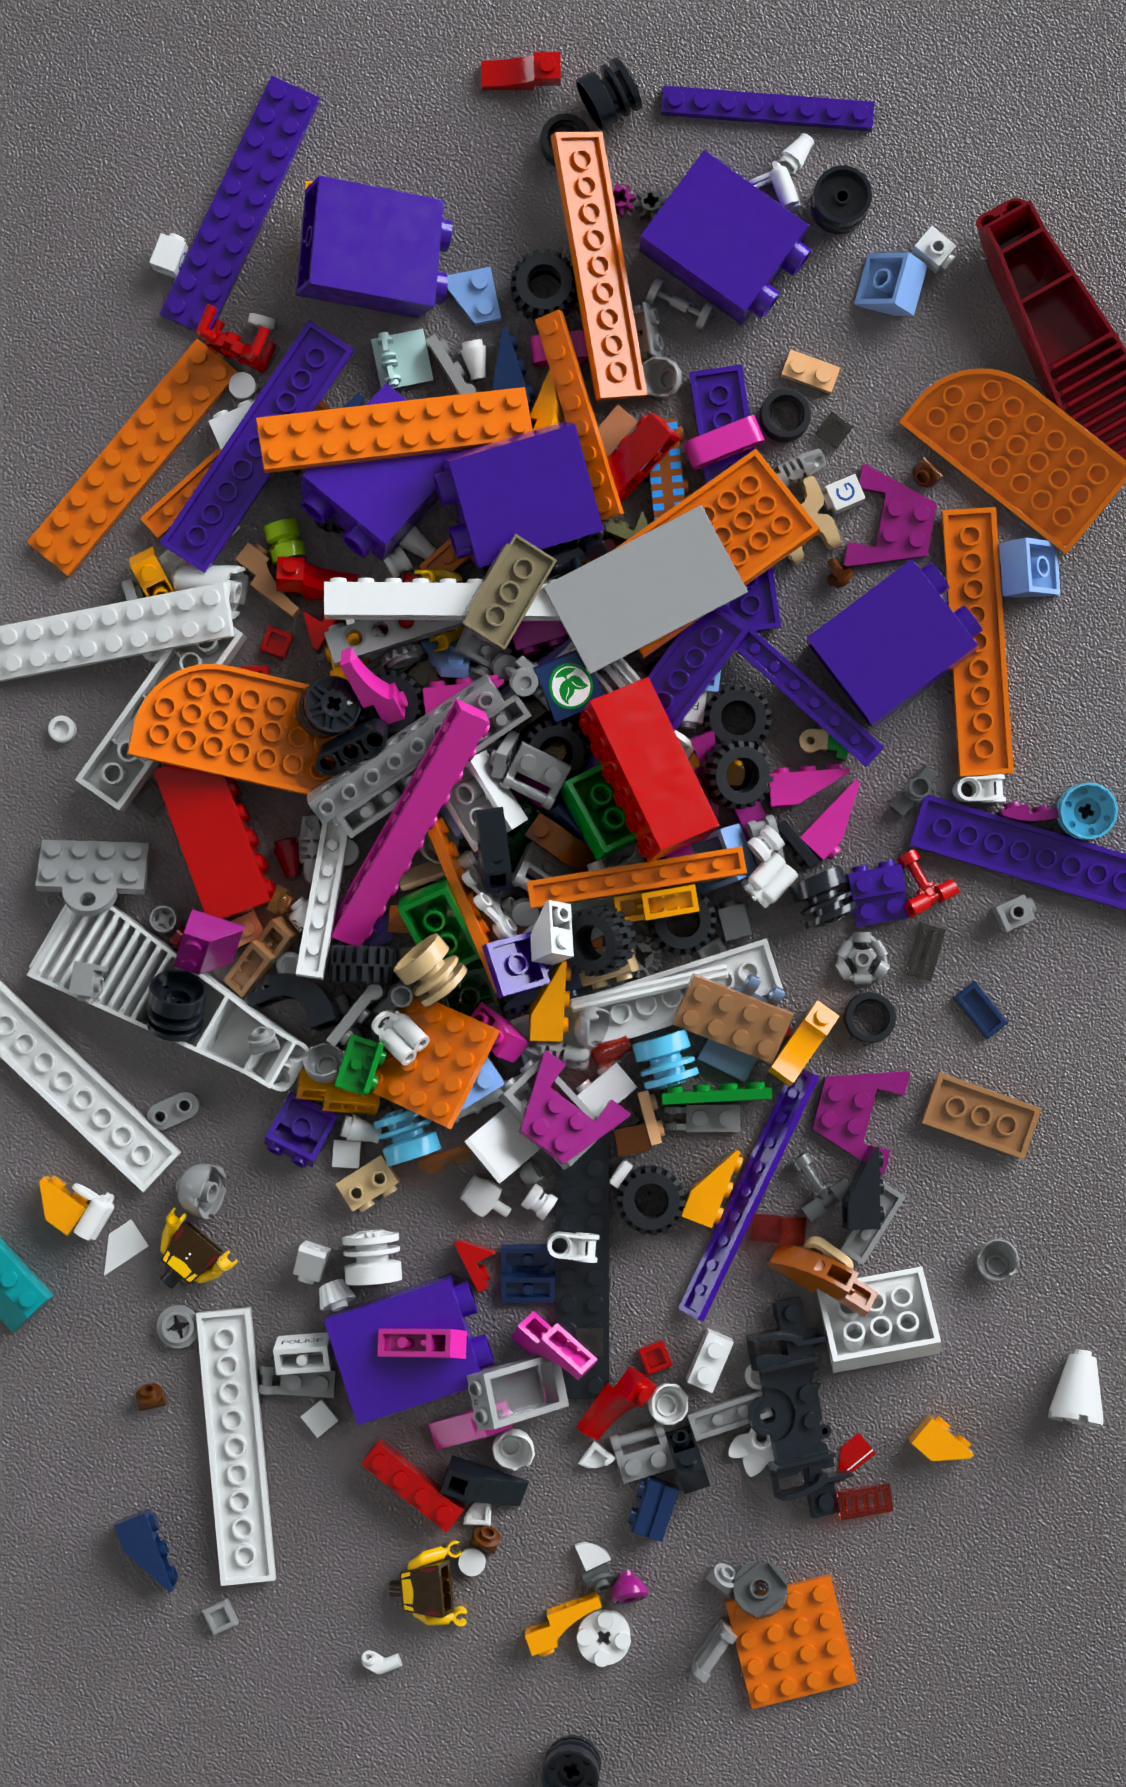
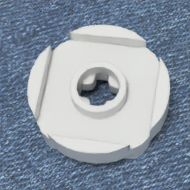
M602 1609L592 1611L585 1615L579 1623L577 1632L578 1648L588 1661L595 1663L597 1666L605 1667L620 1661L628 1652L631 1644L630 1627L626 1619L617 1611ZM599 1631L603 1633L610 1632L611 1635L608 1637V1643L597 1641L599 1638L597 1633Z

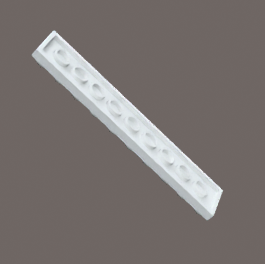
M221 582L0 626V682L235 637L227 583Z
M766 938L603 991L723 964L727 967L728 978L714 982L729 988L736 986L741 989L749 973L758 976L761 980L758 989L755 991L760 996L768 995L773 984L782 989L783 987ZM686 988L599 1007L609 1011L610 1023L604 1040L601 1043H591L594 1045V1048L585 1047L576 1041L573 1026L580 1012H572L569 1004V1007H564V1017H568V1033H563V1042L585 1048L590 1052L671 1026ZM529 1014L510 1020L524 1036L529 1035ZM521 1053L524 1065L530 1060L534 1063L538 1061Z
M0 980V1057L142 1192H145L182 1152L159 1130L154 1128L135 1107Z
M251 1307L197 1312L196 1320L221 1586L275 1581L276 1570Z

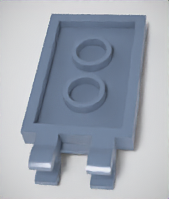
M752 973L748 974L741 989L736 986L732 988L775 1006L782 1001L785 995L783 989L774 984L767 998L756 994L755 991L758 989L761 980ZM708 1038L705 1039L697 1054V1059L744 1082L758 1059Z

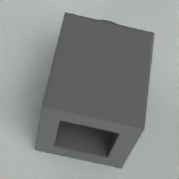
M737 900L721 903L722 909L716 912L724 942L752 935L744 903L737 904Z

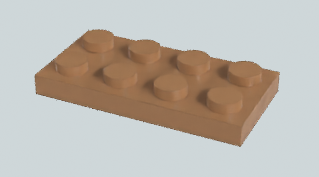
M693 973L672 1024L772 1064L794 1015L790 1011Z
M938 1072L921 1123L1025 1159L1042 1108Z

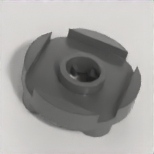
M759 1561L750 1562L738 1571L734 1583V1597L737 1605L744 1613L753 1616L755 1619H763L778 1613L788 1598L787 1580L783 1572L772 1563H759ZM757 1583H760L761 1586L763 1583L768 1586L764 1596L754 1594Z

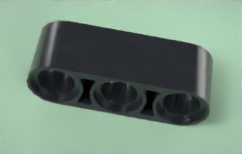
M379 718L370 719L323 743L318 749L316 769L323 775H334L380 752L387 744L389 732L387 723ZM378 733L381 735V737L375 738L372 737L370 734ZM347 745H355L357 749H350ZM329 756L332 757L334 760L328 761L325 760L323 757Z

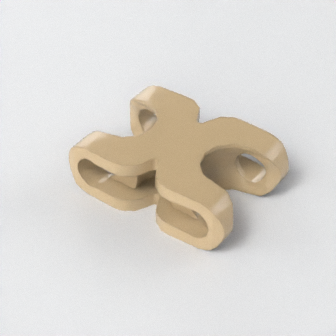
M808 476L802 482L805 501L801 505L820 528V533L817 536L823 540L826 547L830 550L840 548L841 539L833 518L828 514H818L824 505V495L815 477ZM802 546L788 555L789 561L794 566L801 564L804 559Z

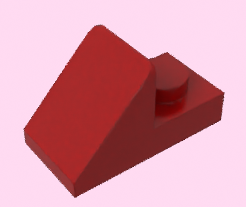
M323 611L321 617L324 619L321 622L304 612L312 647L320 654L327 643L324 633L329 631L328 627L338 624L340 620L325 619Z
M463 1239L456 1240L454 1244L477 1291L480 1292L488 1288L487 1280L491 1279L485 1265L479 1266L478 1262L495 1254L496 1250Z

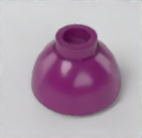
M632 1570L617 1574L618 1579L611 1589V1601L613 1603H632L647 1597L648 1590L641 1579L634 1576Z

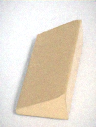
M430 861L410 868L407 874L402 875L399 882L401 889L406 892L444 879L446 875L441 864Z

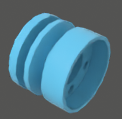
M1087 782L1072 786L1061 794L1056 803L1059 818H1057L1058 825L1065 834L1075 839L1090 840L1102 837L1112 829L1117 821L1118 806L1116 798L1109 789L1100 784ZM1087 805V810L1091 812V815L1081 818L1082 813L1078 810Z
M685 1029L632 1045L636 1061H649L651 1065L640 1072L641 1076L654 1075V1079L643 1083L645 1090L651 1088L664 1089L678 1085L699 1074L697 1067L689 1069L684 1067V1064L695 1061L694 1056L681 1057L680 1054L681 1051L691 1046Z
M402 1108L387 1113L380 1120L374 1122L375 1129L388 1126L389 1129L388 1132L378 1135V1138H392L393 1141L392 1144L383 1149L387 1165H396L441 1149L437 1132L424 1133L422 1127L430 1124L432 1121L429 1119L419 1120L418 1114Z

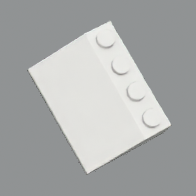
M922 1267L856 1278L878 1292L865 1317L817 1288L824 1332L828 1337L826 1342L833 1373L940 1354L941 1340Z

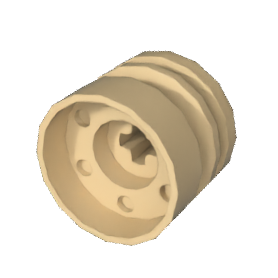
M436 933L414 946L401 958L393 970L405 985L418 980L412 993L414 996L421 995L419 1001L425 1007L449 994L467 973V968L464 964H457L459 958L456 955L443 960L449 947Z

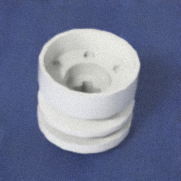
M382 1229L366 1230L343 1237V1245L355 1246L354 1249L343 1251V1255L356 1258V1262L344 1267L346 1285H373L402 1280L401 1261L389 1259L388 1256L400 1251V1246L387 1244L388 1242L399 1240V1232H389Z

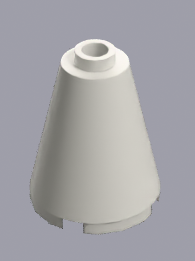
M212 565L205 573L194 566H179L171 575V585H173L174 591H180L221 582L227 583L232 619H235L240 614L239 611H236L239 604L244 605L247 598L249 576L243 573L247 569L239 565Z
M1075 1349V1354H1069L1048 1411V1418L1063 1422L1064 1418L1065 1421L1077 1425L1103 1426L1104 1420L1097 1359L1091 1356V1351Z

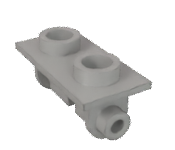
M642 302L643 306H634L632 308L636 331H643V335L637 337L641 360L645 361L650 359V355L662 357L663 340L660 334H658L657 324H659L660 319L657 309L647 302Z

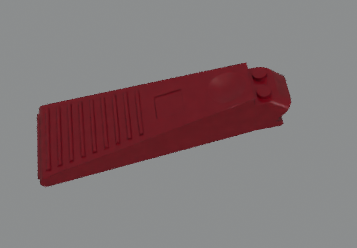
M1020 198L1007 200L978 217L976 226L981 247L987 257L985 262L1047 399L1126 460V347L1044 226L1032 201L1025 202Z

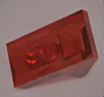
M755 1213L751 1223L750 1240L773 1242L779 1245H804L806 1217Z

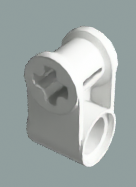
M983 775L960 779L952 788L953 797L961 803L1006 802V797H1003L1002 780L1005 779V775ZM963 783H967L972 787L970 797L962 794L961 786Z
M554 1232L547 1239V1249L553 1257L558 1259L597 1263V1257H595L596 1240L599 1239L600 1235L583 1232ZM557 1238H563L567 1242V1246L562 1252H556L552 1249V1242Z

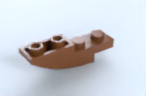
M779 1243L767 1264L810 1292L815 1293L818 1288L863 1317L868 1314L878 1295L877 1291L856 1279L859 1273L832 1258L805 1248Z

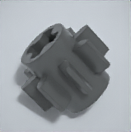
M648 186L647 192L644 194L637 193V199L641 202L634 205V210H641V220L646 217L651 218L652 221L667 199H661L660 197L661 189L656 192L652 191L650 186ZM652 201V204L655 205V207L650 208L647 202Z

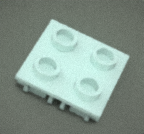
M423 329L394 335L382 332L378 334L379 338L371 339L381 388L386 383L395 389L434 381Z

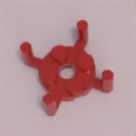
M207 304L196 333L206 340L205 345L208 349L228 359L230 357L239 359L238 363L250 366L261 373L265 372L277 344L268 340L265 344L270 330L260 326L253 344L246 343L245 345L240 342V336L226 331L225 334L222 333L225 323L218 319L215 320L212 329L209 330L217 308Z

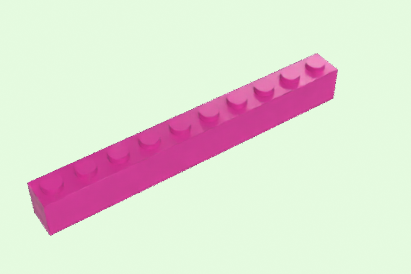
M458 699L455 700L337 908L331 937L350 945L362 946L364 941L370 939L373 925L377 918L380 919L383 916L390 896L393 897L397 892L400 878L403 874H407L411 866L412 857L415 852L421 850L424 844V836L428 830L435 826L439 810L447 805L451 789L454 784L460 782L463 776V768L468 761L470 762L474 758L476 746L480 739L487 735L490 722L484 711Z

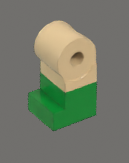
M807 729L799 737L798 746L805 754H814L817 751L836 753L835 760L846 761L848 758V751L824 730Z

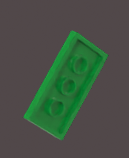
M763 1081L747 1082V1087L739 1088L736 1083H720V1089H710L709 1084L693 1085V1090H683L682 1086L667 1087L665 1092H660V1097L663 1105L772 1099V1088L765 1086Z

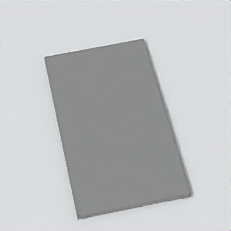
M702 505L543 586L544 592L552 603L589 674L612 664L748 593L747 587L741 580Z

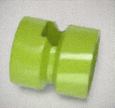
M295 518L278 520L263 527L267 543L272 544L269 551L274 565H277L278 556L305 558L307 556L303 541L297 538L300 535V530Z

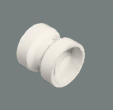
M769 825L761 829L760 835L757 838L753 837L747 842L749 849L763 863L771 858L773 851L780 850L785 845L782 838Z
M535 1183L521 1206L527 1210H533L538 1218L544 1220L558 1198L552 1194H546L543 1192V1188Z

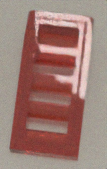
M890 1483L836 1490L839 1518L841 1520L893 1511ZM883 1491L885 1505L879 1506L878 1492ZM872 1493L874 1507H869L867 1494ZM862 1495L863 1508L858 1509L857 1496ZM848 1497L852 1499L853 1509L848 1510L846 1498Z

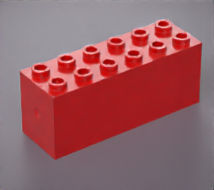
M649 677L589 701L579 716L580 728L584 734H588L591 741V751L596 759L599 758L603 765L602 773L607 783H611L615 791V802L619 808L624 810L626 825L631 833L634 832L638 840L637 848L641 856L646 857L648 863L706 839L719 826V823Z
M169 764L153 770L205 914L228 921L253 910L255 911L276 903L275 896H278L274 881H270L265 871L269 870L264 855L261 856L257 851L256 846L260 845L255 830L249 829L247 821L251 820L248 809L238 799V796L242 795L238 782L231 778Z

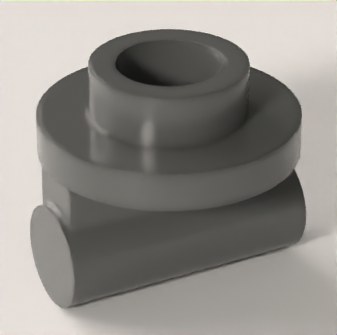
M606 1562L581 1574L588 1591L597 1594L607 1591L613 1582Z

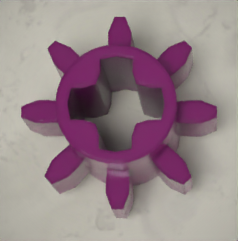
M616 182L615 188L612 191L614 203L615 199L624 198V202L615 203L616 214H620L622 219L627 210L633 212L634 207L630 203L636 201V195L629 194L630 185L624 188Z

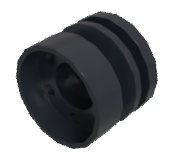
M617 57L609 61V67L606 64L600 66L602 79L593 71L576 79V87L591 119L600 130H605L618 122L616 109L625 117L631 115V109L633 111L642 109V100L637 84L629 70Z
M325 676L308 685L299 694L295 704V716L299 725L308 734L317 738H330L349 729L357 721L361 711V703L349 681L339 676ZM333 701L335 706L329 710L326 705Z
M840 865L788 887L795 903L808 901L809 906L802 910L800 915L802 917L812 912L814 919L804 923L806 929L826 926L846 917L852 910L858 907L856 901L847 905L843 904L842 899L853 894L851 891L839 893L837 890L839 886L847 881Z
M172 970L157 974L149 985V1005L146 1017L148 1030L154 1036L172 1042L187 1041L199 1035L204 1023V1007L207 996L205 982L199 976L186 971Z
M578 1735L563 1736L553 1742L546 1753L541 1777L543 1787H598L602 1762L600 1753L593 1742ZM572 1763L577 1765L574 1767V1770L569 1769Z

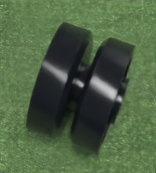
M847 165L834 166L823 172L816 182L810 202L811 215L818 226L826 232L846 234L857 229L862 224L872 200V188L866 175L857 168Z

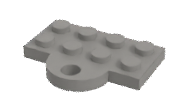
M42 840L35 884L36 890L62 892L67 907L78 915L96 916L102 914L112 907L118 894L145 895L150 844L140 842ZM86 898H94L96 900L91 906H83L81 904Z

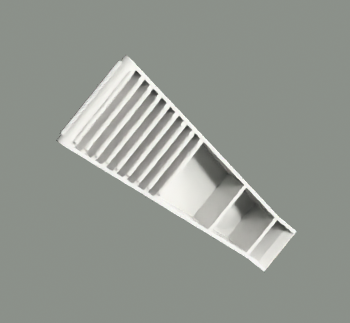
M86 898L81 904L83 906H91L96 900L94 898ZM65 904L29 965L30 970L27 976L69 994L74 961L108 967V973L102 972V977L104 978L103 990L98 994V999L94 998L93 1003L89 1004L148 1030L146 1017L151 980L157 974L165 971L184 970L173 966L178 951L172 949L171 946L115 905H112L110 909L96 916H81L71 911ZM208 973L195 974L205 982L207 987L203 1028L201 1033L195 1038L175 1043L242 1072L268 1088L280 1092L288 1090L303 1067L302 1058L307 1055L308 1047L259 1010L250 1007L248 1002ZM69 994V995H71V996H73V997H75V998H77V996H78V995ZM258 1027L271 1028L274 1030L276 1039L279 1041L280 1049L252 1055L248 1037Z

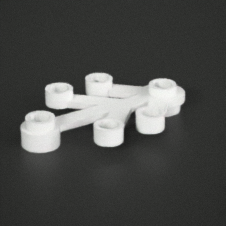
M466 850L458 857L460 866L466 869V872L462 874L464 883L478 894L473 898L474 903L495 922L492 928L500 940L517 936V926L512 920L511 912L516 900L512 897L502 902L504 909L502 912L500 908L501 898H496L492 893L485 894L479 874L476 853L473 850Z

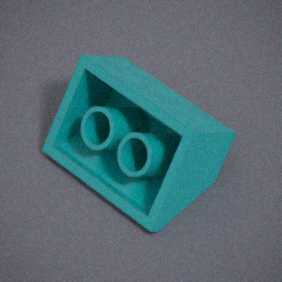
M0 1237V1319L14 1333L54 1295Z

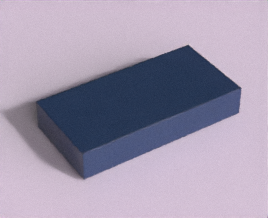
M975 980L953 996L954 1000L986 1039H989L1009 1023Z

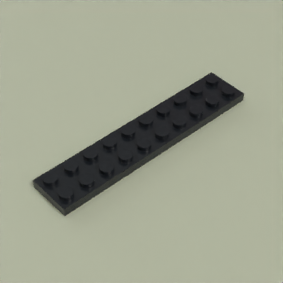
M609 1132L599 1138L567 1169L563 1170L555 1161V1197L558 1198L555 1203V1232H583L600 1235L599 1239L596 1240L595 1257H597V1263L555 1258V1325L558 1323L598 1359L595 1365L579 1380L562 1368L568 1399H596L605 1385L609 1383ZM563 1238L555 1239V1251L562 1252L566 1248L567 1242Z

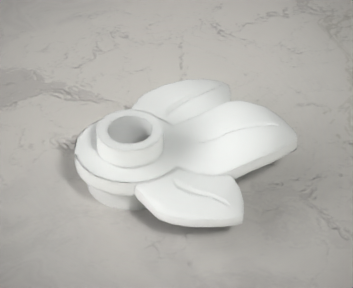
M752 1428L748 1433L736 1436L730 1444L728 1452L729 1457H743L744 1468L750 1477L760 1473L768 1462L774 1461L770 1435H766L764 1441H758L756 1439L757 1433Z

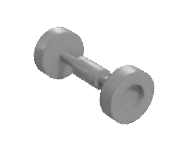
M656 278L647 294L645 302L653 306L657 297H661L669 301V305L685 313L689 311L699 316L695 327L703 330L714 306L706 303L702 311H699L689 306V302L675 295L671 297L661 292L664 281Z
M508 653L498 654L491 663L492 674H498L499 680H510V687L516 694L520 696L531 695L538 686L537 675L528 668L515 669L512 667L514 662L517 661L512 655Z

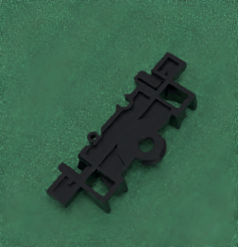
M796 1296L773 1301L777 1328L746 1335L751 1369L759 1372L763 1396L755 1398L751 1403L748 1411V1421L753 1431L762 1437L770 1435L774 1461H770L768 1464L774 1497L783 1501H790L807 1495L810 1517L812 1518L839 1513L834 1483L853 1477L852 1471L843 1469L825 1473L822 1470L835 1466L834 1457H836V1453L829 1451L827 1444L822 1441V1438L830 1436L831 1428L826 1424L820 1423L822 1412L818 1389L821 1383H811L809 1380L810 1373L818 1371V1368L813 1365V1362L819 1361L818 1356H815L814 1346H819L823 1342L828 1341L827 1335L820 1334L817 1328L806 1329L801 1297ZM779 1340L781 1355H756L754 1342ZM765 1407H771L775 1413V1417L770 1423H764L760 1417L761 1411ZM801 1471L803 1472L805 1484L780 1490L778 1479L793 1476Z

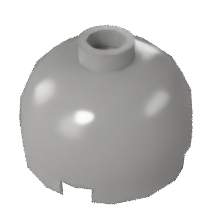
M201 1163L191 1166L177 1180L176 1192L178 1201L187 1213L199 1218L210 1219L208 1217L209 1214L215 1215L218 1212L226 1191V1187H221L222 1178L226 1179L223 1168Z

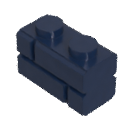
M648 1476L645 1482L640 1481L636 1492V1497L640 1498L637 1508H631L627 1523L631 1524V1532L662 1542L679 1491L678 1485L652 1476Z

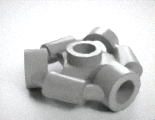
M853 932V935L848 940L844 939L836 953L838 958L837 963L834 965L843 980L846 979L854 982V985H871L872 981L882 980L890 967L886 957L888 954L881 940H876L871 935V932ZM870 942L871 944L867 950H858L854 947V943ZM875 958L880 959L873 974H870L868 969L871 962ZM845 959H851L854 963L856 972L853 975L845 963Z

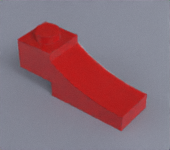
M534 52L533 55L519 58L481 61L482 91L535 90V86H561V52Z
M278 556L276 591L303 593V599L324 600V582H330V578L339 577L346 578L347 582H358V574L324 569L305 562V558Z
M629 1366L615 1387L609 1383L605 1385L576 1428L583 1434L598 1441L603 1433L624 1413L636 1406L642 1408L650 1399L657 1385L645 1374Z

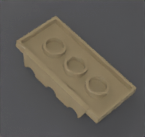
M514 534L509 544L506 543L500 549L485 578L475 591L471 602L466 607L468 614L462 625L502 650H505L557 560L522 537Z

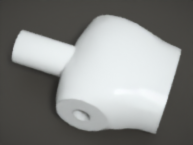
M477 1175L470 1179L460 1196V1199L474 1213L481 1217L486 1216L492 1209L505 1217L511 1211L509 1206L498 1200L502 1188L495 1182Z

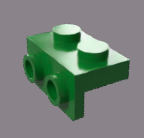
M351 1034L333 1087L362 1097L367 1096L369 1091L374 1092L378 1082V1076H375L377 1066L383 1065L387 1053L386 1050H383L385 1043L381 1041L374 1042Z

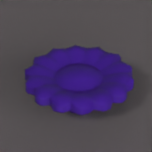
M384 913L380 919L377 918L373 925L372 935L368 941H364L365 943H369L370 946L377 945L381 947L383 944H388L389 939L394 937L393 932H388V913Z

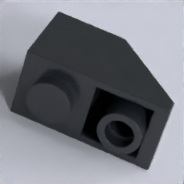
M691 1425L666 1432L665 1434L684 1494L709 1487L708 1476Z

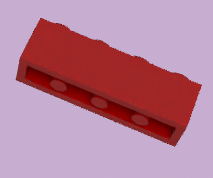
M653 413L643 416L638 421L637 428L631 435L625 436L620 441L619 448L612 455L607 456L621 504L681 439L660 416Z
M381 1437L364 1457L361 1463L363 1467L444 1532L447 1533L464 1511L465 1505L462 1502L440 1493L441 1485Z

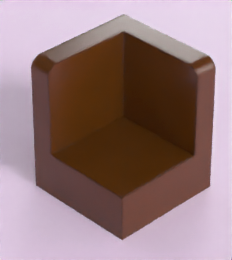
M645 1122L614 1130L619 1157L651 1150Z

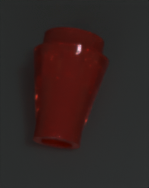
M626 1035L621 1038L595 1044L596 1047L590 1049L599 1069L604 1066L608 1068L627 1052L633 1050Z

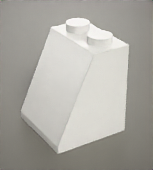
M526 1100L519 1101L526 1108ZM506 1107L464 1141L499 1184L540 1150L538 1146L519 1133L521 1123Z

